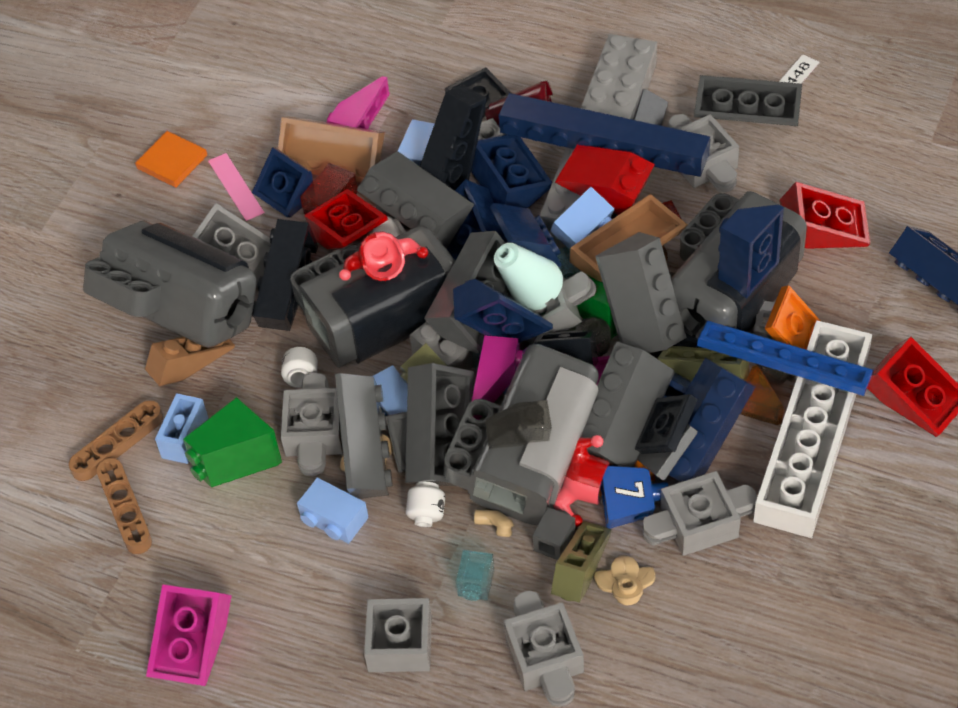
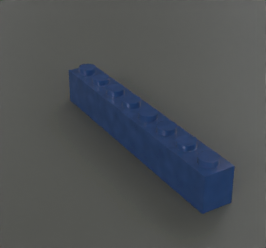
M509 93L499 113L500 133L571 149H575L578 144L632 152L654 163V167L686 175L701 177L709 157L710 136Z

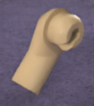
M475 510V525L497 526L496 534L500 537H510L512 535L513 521L502 512L497 510Z

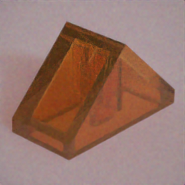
M752 366L746 381L756 387L740 415L773 425H780L783 421L784 406L759 366Z

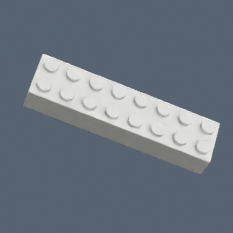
M816 320L807 350L865 367L870 351L872 334ZM797 377L756 500L755 523L809 538L813 537L855 401V393Z

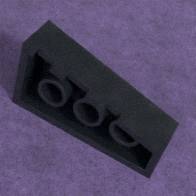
M463 84L445 92L420 167L453 190H456L465 180H470L487 99Z
M277 219L276 227L272 228L270 232L271 247L264 256L265 270L263 276H260L257 288L259 294L257 301H254L252 317H254L259 327L290 331L299 306L294 298L290 280L291 275L296 270L312 263V260H310L311 253L317 252L318 244L308 222Z

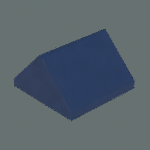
M272 147L252 193L290 218L316 197L312 172L277 148Z

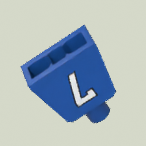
M608 466L600 486L606 528L611 529L643 520L645 517L653 515L655 510L654 501L661 500V489L668 487V482L651 484L650 472L646 468Z

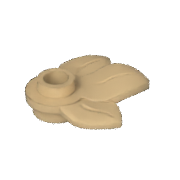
M621 555L614 559L611 564V570L596 571L594 578L597 586L602 591L613 593L620 604L633 605L640 600L643 589L654 583L655 571L653 567L639 568L634 558Z

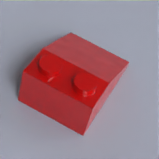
M577 144L555 183L580 196L592 187L614 208L613 213L620 215L636 203L655 164L632 152Z
M795 182L779 199L781 206L796 212L805 220L807 225L806 249L868 247L870 245L864 201L800 182Z
M349 189L344 190L304 215L316 241L327 250L344 248L388 220L384 213Z
M912 337L897 344L873 370L867 388L884 405L935 437H938L957 416L958 383Z

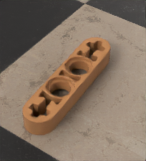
M155 401L140 403L74 454L69 460V469L73 477L78 481H87L97 474L98 465L103 460L109 458L117 459L158 427L163 420L159 404ZM131 427L135 429L129 436L120 435L121 431L125 428ZM103 445L113 446L108 453L101 454L98 452L99 448ZM81 464L83 466H87L85 469H83L82 467L78 468V466Z
M105 459L97 467L100 483L126 548L133 554H142L151 547V535L122 464L117 459ZM113 470L116 481L111 482L108 471ZM118 490L127 491L126 496L122 499L112 498L113 494ZM126 512L136 513L135 518L129 522L121 520V517ZM136 529L141 538V541L137 543L131 532Z

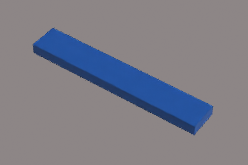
M708 320L697 342V346L862 396L865 395L873 373V369Z

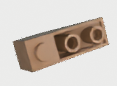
M185 337L152 343L145 370L159 386L180 382L234 349L235 345L228 339L217 346L208 348Z

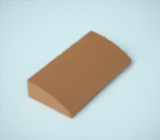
M287 116L281 119L278 150L310 170L314 175L362 182L369 169L380 162L385 132Z
M649 194L570 247V262L588 276L602 282L596 255L638 232L659 237L663 246L682 233L688 224Z

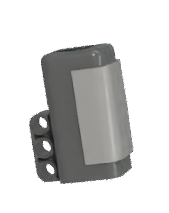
M529 345L522 355L501 406L483 399L473 400L467 406L445 456L444 478L449 483L468 490L470 500L491 510L500 511L504 515L524 523L538 525L547 508H554L553 505H555L563 485L577 441L582 436L598 394V370L588 362L543 345ZM474 415H481V416H483L485 419H483V420H477V419H475L473 416H474ZM471 439L474 443L465 444L462 440ZM457 463L461 464L464 468L454 469L451 465Z

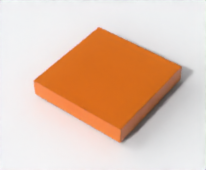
M166 131L135 164L137 169L176 188L205 159L207 151L188 140Z
M787 285L781 287L765 330L775 341L807 350L816 320L820 321V319L796 292Z

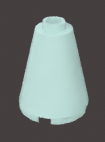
M505 243L497 249L494 255V263L513 300L532 311L546 307L545 303L551 298L555 300L563 285V275L556 263L514 243Z

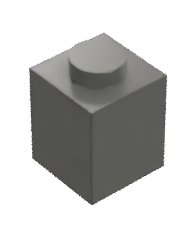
M548 507L532 535L533 550L558 560L576 533L575 518L563 510L556 511Z

